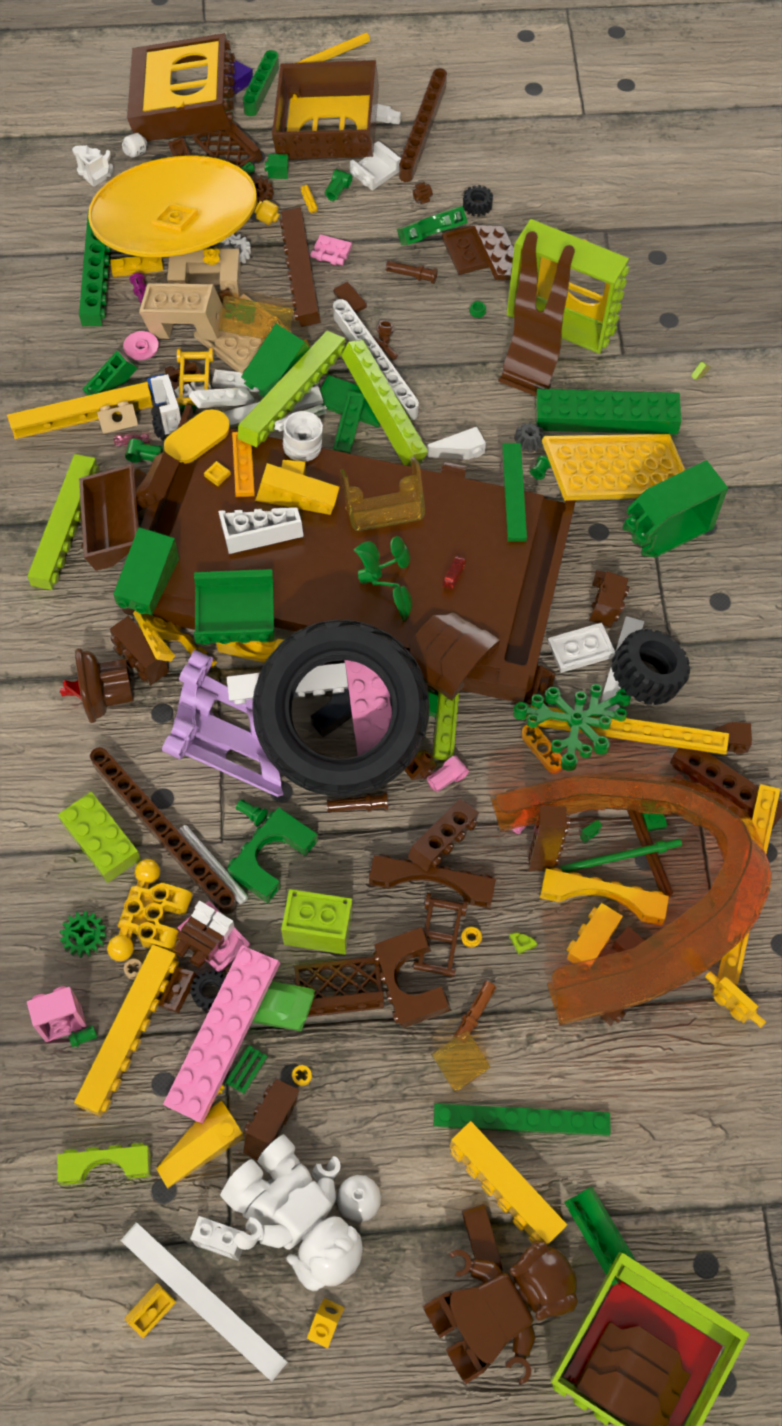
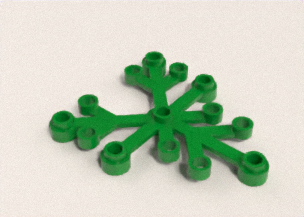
M599 684L591 685L589 709L582 712L583 704L586 703L587 699L585 692L579 691L575 694L574 701L576 704L575 710H573L561 698L559 689L550 687L545 692V702L550 705L557 704L564 713L551 711L543 703V697L536 694L532 696L531 705L536 708H530L526 703L518 702L513 708V716L518 720L527 719V725L531 728L537 727L548 719L567 721L571 727L570 737L562 741L558 739L553 740L551 750L554 753H561L563 749L567 748V753L561 758V767L566 771H573L576 769L578 762L575 749L579 751L580 756L583 758H589L592 754V747L583 744L578 739L579 729L594 742L593 751L596 754L604 755L608 753L610 746L608 739L599 736L590 726L609 729L611 719H616L620 722L626 720L627 711L625 709L606 710L616 704L619 706H628L630 704L631 696L629 697L624 689L617 691L616 696L598 704L599 696L602 694V686ZM592 716H599L600 719L590 718V717H592Z

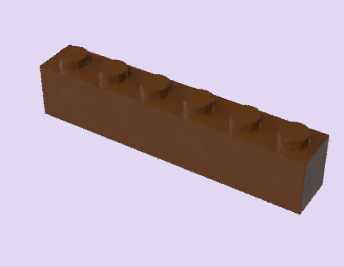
M540 806L529 848V871L545 872L546 868L550 869L558 865L561 851H563V843H565L568 828H570V815L566 814V807Z

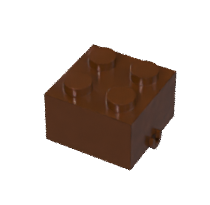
M606 572L598 589L595 602L591 605L593 609L589 621L602 623L610 628L614 621H618L620 613L623 612L625 606L624 599L629 592L630 586H627L629 578Z

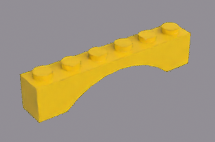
M546 868L540 893L541 899L559 903L569 898L584 895L606 897L626 906L642 922L660 926L665 921L669 896L664 895L660 891H644L643 888L638 886L627 887L619 882H605L598 877H582L579 873L572 872L569 874L562 872L558 868Z

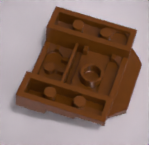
M452 611L448 615H433L411 639L409 648L410 653L422 670L425 682L452 701L464 687V680L484 657L488 659L497 649L500 639L485 629L481 630Z
M609 1322L574 1387L631 1426H668L669 1418L681 1398L680 1395L691 1374L683 1370L680 1353L639 1326L620 1329Z

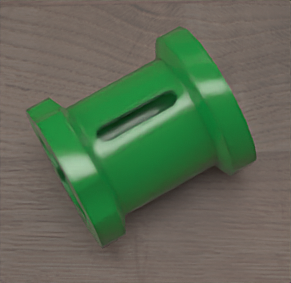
M539 456L536 465L531 468L530 474L535 479H544L547 469L551 468L548 457Z

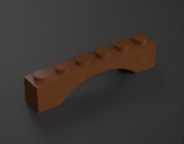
M381 854L379 856L374 855L369 875V885L390 889L398 884L409 881H431L456 891L465 900H468L469 905L490 909L496 879L485 874L480 876L472 875L471 872L465 870L460 872L452 871L445 866L439 868L432 867L426 872L408 859L401 858L397 860L392 859L388 855Z

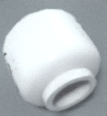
M134 133L124 138L122 149L126 155L134 158L146 152L147 141L139 133Z

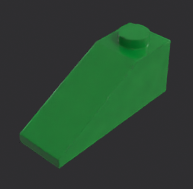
M117 350L82 390L88 396L113 390L126 382L138 367L129 357Z

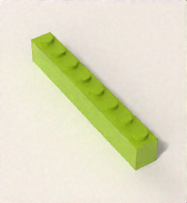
M364 340L348 342L341 357L403 465L410 467L420 465L428 450Z
M74 454L27 575L31 586L53 590L54 585L59 581V571L65 565V555L70 551L72 537H75L77 532L76 526L82 519L80 518L79 478L99 473V466H97L96 459L93 457Z

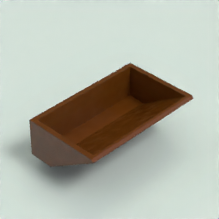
M133 464L79 478L80 518H82L83 543L81 545L84 550V558L95 571L113 567L129 553L139 528Z

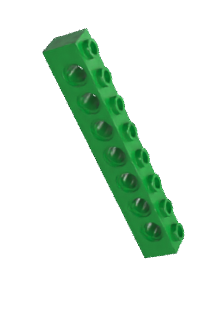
M88 214L79 318L82 326H102L103 319H106L104 305H107L105 292H108L106 279H109L107 265H110L108 252H111V248L103 244L94 235L90 227Z

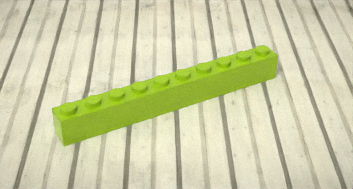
M326 331L240 422L238 426V439L255 447L264 442L270 432L275 430V422L284 419L289 412H292L295 405L302 401L303 396L309 393L315 383L317 384L321 376L326 374L331 365L336 363L346 347L344 346L345 338Z

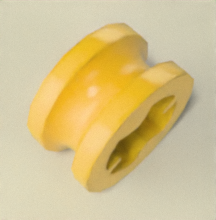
M299 1065L293 1070L292 1079L297 1085L306 1086L312 1079V1073L307 1066ZM307 1071L306 1077L308 1078L305 1081L303 1079L298 1081L296 1079L298 1077L297 1072Z

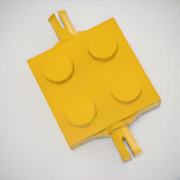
M711 971L708 972L705 978L714 985L715 989L712 995L715 1001L729 1009L733 1018L737 1021L741 1020L743 1023L751 1019L760 1028L767 1022L757 1014L756 1009L759 1006L726 976L723 979H719Z

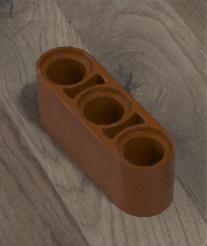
M482 1204L462 1210L474 1259L493 1261L503 1271L485 1205Z

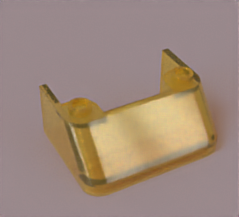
M414 456L410 457L413 475L401 479L399 483L400 492L364 499L361 489L357 486L349 487L348 477L344 469L340 470L344 499L350 523L355 530L364 531L413 522L424 517L426 510L420 464Z

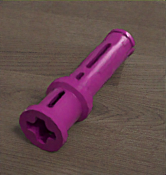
M134 273L130 276L129 280L133 284V292L138 296L141 305L147 285L144 282L145 277L142 273Z

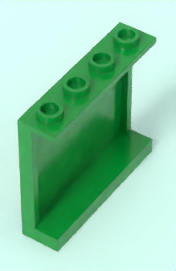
M272 569L194 572V638L196 644L248 643L250 641L269 642L274 640V586Z

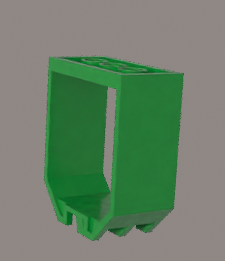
M706 460L646 489L627 508V515L632 514V516L625 520L622 529L633 535L631 541L641 546L642 556L656 558L713 530L728 491V486Z

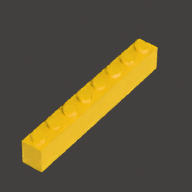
M152 944L74 1101L77 1107L100 1117L109 1110L112 1102L110 1098L113 1092L118 1091L122 1081L120 1078L123 1072H126L130 1067V1057L133 1051L136 1052L141 1043L140 1037L143 1031L146 1032L151 1022L149 1018L152 1012L157 1011L160 1002L159 998L169 983L168 979L179 965L175 953Z

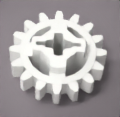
M233 234L215 244L214 248L239 249L240 262L246 263V259L250 258V242H246V237L241 239L240 234L237 237Z

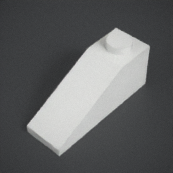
M474 427L427 444L428 458L469 460L485 454L486 442L478 428Z

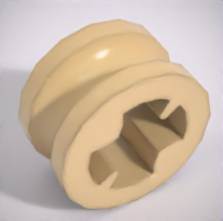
M130 959L124 965V972L131 980L136 979L138 972L130 974L129 968L138 965L137 968L140 970L142 963L137 959Z

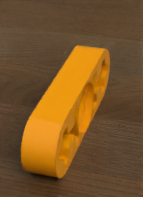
M525 725L521 734L523 741L550 773H559L562 770L561 754L552 752V743L538 726L531 728ZM527 732H534V738L532 735L527 736ZM544 744L548 747V751L544 753L539 752L537 746ZM551 761H558V766L551 765Z

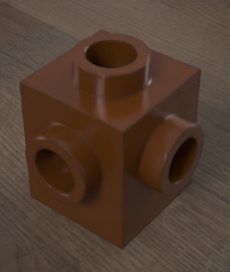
M422 750L418 751L415 758L404 771L411 780L427 779L428 776L433 774L432 770L437 764L429 752Z

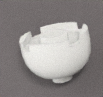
M355 1175L347 1178L342 1182L337 1191L336 1201L338 1209L345 1218L351 1221L361 1223L370 1220L376 1215L380 1207L381 1193L379 1187L374 1180L367 1176Z

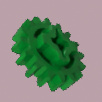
M84 911L83 916L76 912V918L74 919L69 916L70 922H63L62 924L65 930H60L61 936H64L60 939L61 943L65 944L64 949L66 951L70 950L72 956L78 952L80 958L83 957L84 953H87L88 957H90L92 950L98 953L97 946H104L101 939L107 938V935L104 933L106 927L101 925L103 923L102 919H96L95 913H92L89 917L87 911ZM89 924H93L97 930L90 928ZM70 939L76 941L77 946L72 944Z

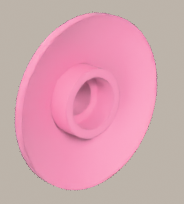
M146 331L130 334L123 344L126 355L134 360L151 358L156 354L159 347L157 338L152 333Z

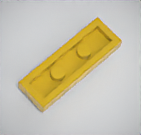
M135 256L110 260L113 277L163 271L162 257Z

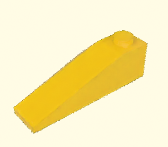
M220 1101L212 1106L203 1124L195 1121L156 1168L167 1188H170L245 1139L224 1103Z

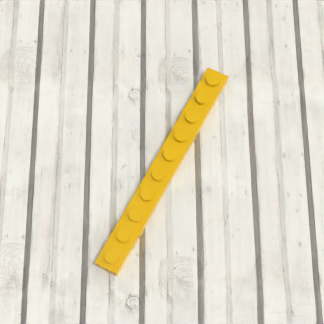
M548 707L551 711L564 713L559 708ZM592 716V717H590V718L600 719L599 716ZM627 718L622 722L611 719L609 729L590 726L599 736L725 755L729 740V733ZM548 719L538 725V727L571 731L567 721Z
M760 784L717 975L719 979H723L726 976L736 986L739 983L780 794L779 788Z

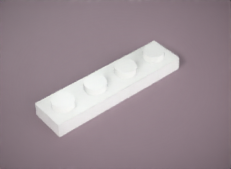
M245 387L191 391L189 395L198 408L250 405L254 401L253 396Z

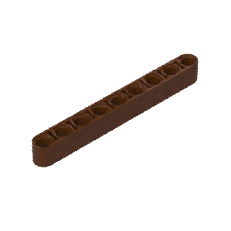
M442 68L435 69L432 73L401 157L399 179L403 182H410L414 178L443 98L447 83V72Z

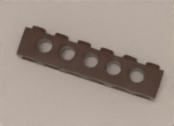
M678 748L670 761L675 770L684 772L693 782L705 786L709 793L718 795L727 805L739 809L743 816L747 818L753 817L759 790L757 785L708 752ZM689 761L696 762L697 766L690 764ZM710 772L714 777H710L706 773ZM723 784H728L731 788H726ZM740 795L746 796L748 800L742 799ZM779 800L772 829L782 817V802Z

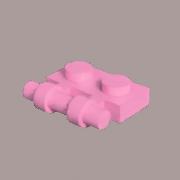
M320 234L315 244V251L312 250L311 257L316 258L317 261L322 262L324 260L331 262L332 265L339 264L343 266L352 248V243Z

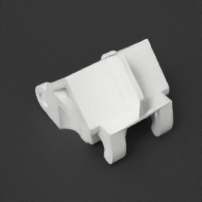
M88 146L73 147V154L76 156L78 165L77 172L79 175H83L84 179L93 187L106 180L107 177H111L113 165L108 164L111 158L109 150L102 156L101 151L97 148L92 149Z

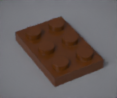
M474 226L442 233V240L458 275L489 267L472 232Z

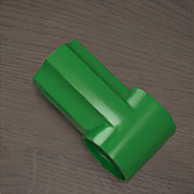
M335 169L331 182L325 190V196L328 200L332 202L338 200L344 189L350 187L352 174Z
M130 439L125 458L132 463H138L141 460L153 461L157 455L163 453V446L144 444L139 439Z

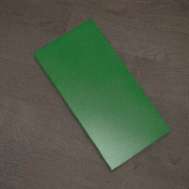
M330 375L327 376L320 389L323 399L322 405L326 406L327 410L341 415L348 391L362 392L358 385ZM365 399L360 422L379 428L380 423Z

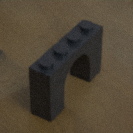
M344 689L345 692L333 693L329 703L310 716L311 725L323 738L352 718L348 689Z

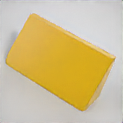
M156 1283L124 1319L144 1338L172 1308L176 1301Z

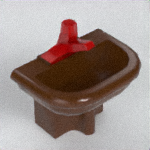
M82 648L76 649L75 660L78 680L75 682L63 681L64 687L60 688L61 696H77L83 703L90 723H95L96 719L105 715L108 706L134 702L126 659L99 663L94 653L83 651Z

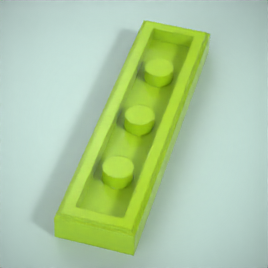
M440 692L438 693L432 756L435 759L447 761L454 756L459 693L452 701Z

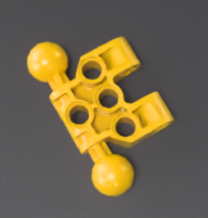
M144 859L135 867L134 874L138 882L136 886L131 887L127 900L124 903V909L117 925L120 928L119 935L111 938L107 945V953L115 961H125L133 954L132 933L137 934L140 943L145 948L150 949L153 944L174 952L173 949L177 942L176 936L179 931L162 925L164 913L172 912L186 915L193 894L188 890L162 882L148 889L149 885L158 880L161 873L160 866L152 859ZM159 893L166 894L163 899L156 898V895ZM136 906L140 908L135 913L129 912L131 907ZM152 912L159 913L157 918L149 917ZM146 931L153 933L148 938L143 937L142 934Z

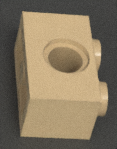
M128 401L117 403L118 407L111 408L110 405L100 407V411L97 414L103 434L138 425L133 404H128ZM116 411L122 414V419L119 422L112 420V414Z

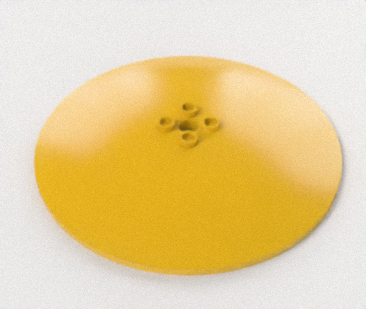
M206 156L167 157L134 166L108 181L92 199L88 211V219L94 235L103 244L116 251L142 257L177 256L205 249L233 235L248 221L254 212L257 194L251 177L240 167L230 162Z

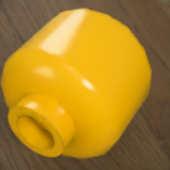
M269 200L260 201L254 211L256 218L266 225H271L273 222L276 223L280 217L278 213L279 207Z

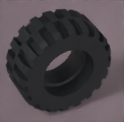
M652 629L636 630L625 638L612 657L611 667L612 672H615L613 674L614 679L619 682L618 686L624 689L629 697L633 696L638 702L644 701V704L652 705V703L654 705L667 703L676 696L689 679L690 663L688 657L685 656L686 652L683 648L679 647L680 644L677 641L674 642L671 636L663 635L661 631L656 630L654 632ZM642 660L652 664L659 673L650 670Z

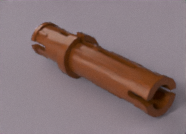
M484 982L469 1011L462 1017L463 1021L454 1034V1037L462 1043H466L473 1028L477 1027L479 1017L497 989L491 982Z

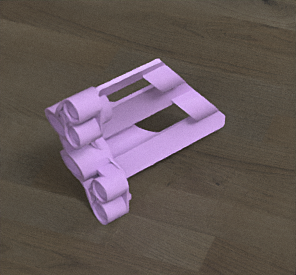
M194 650L188 664L185 665L179 677V681L183 682L179 706L171 734L166 738L162 752L180 760L184 755L189 756L274 796H282L283 790L281 788L279 771L267 758L255 732L252 711L253 700H246V704L235 705L234 702H230L228 687L207 676L213 657ZM215 700L247 713L251 731L248 732L215 717L211 712ZM232 749L260 762L262 775L227 760L226 753Z

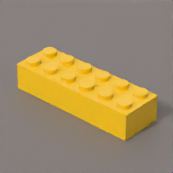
M471 1121L451 1139L449 1147L451 1149V1156L457 1162L462 1161L466 1165V1172L473 1179L477 1177L482 1183L481 1188L488 1196L493 1195L498 1200L496 1204L505 1214L507 1212L510 1213L514 1218L512 1221L520 1231L524 1229L530 1235L528 1239L531 1243L533 1241H544L549 1245L564 1230L567 1224Z

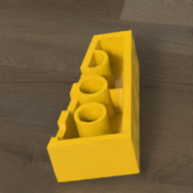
M267 463L255 501L331 515L339 487Z

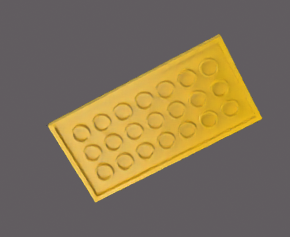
M670 434L544 436L542 439L564 501L638 498L646 489L685 471Z

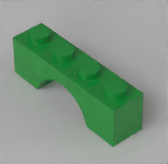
M455 206L396 230L401 245H410L432 234L455 228L468 222L463 206Z

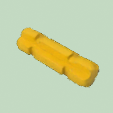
M307 184L305 186L302 185L301 193L309 212H317V204L310 191V187Z

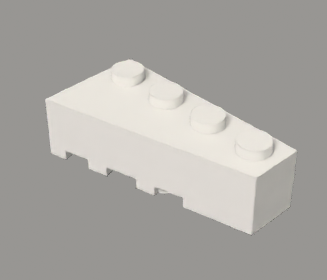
M275 508L271 511L254 509V512L235 510V513L218 511L229 554L304 537L302 522L297 508Z

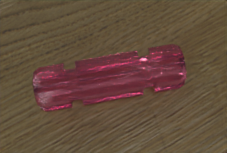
M139 434L124 435V437L121 435L114 436L115 446H122V444L128 446L130 439H139L144 444H149L150 442L148 434H141V436Z

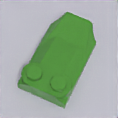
M272 981L252 1023L302 1031L310 1011L315 990Z

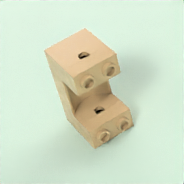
M204 249L183 255L169 256L168 284L220 285L221 291L229 288L234 301L240 297L242 271L239 249H219L220 261L215 265H208L203 262Z
M148 283L139 313L150 333L157 339H169L173 324H194L201 340H218L225 316V309L213 284Z

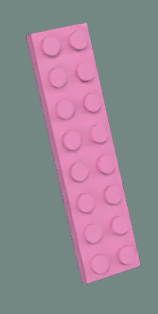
M243 945L241 946L163 1103L164 1106L203 1124L280 965L278 960Z

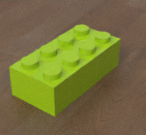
M92 791L57 814L61 824L107 884L141 860L138 850Z

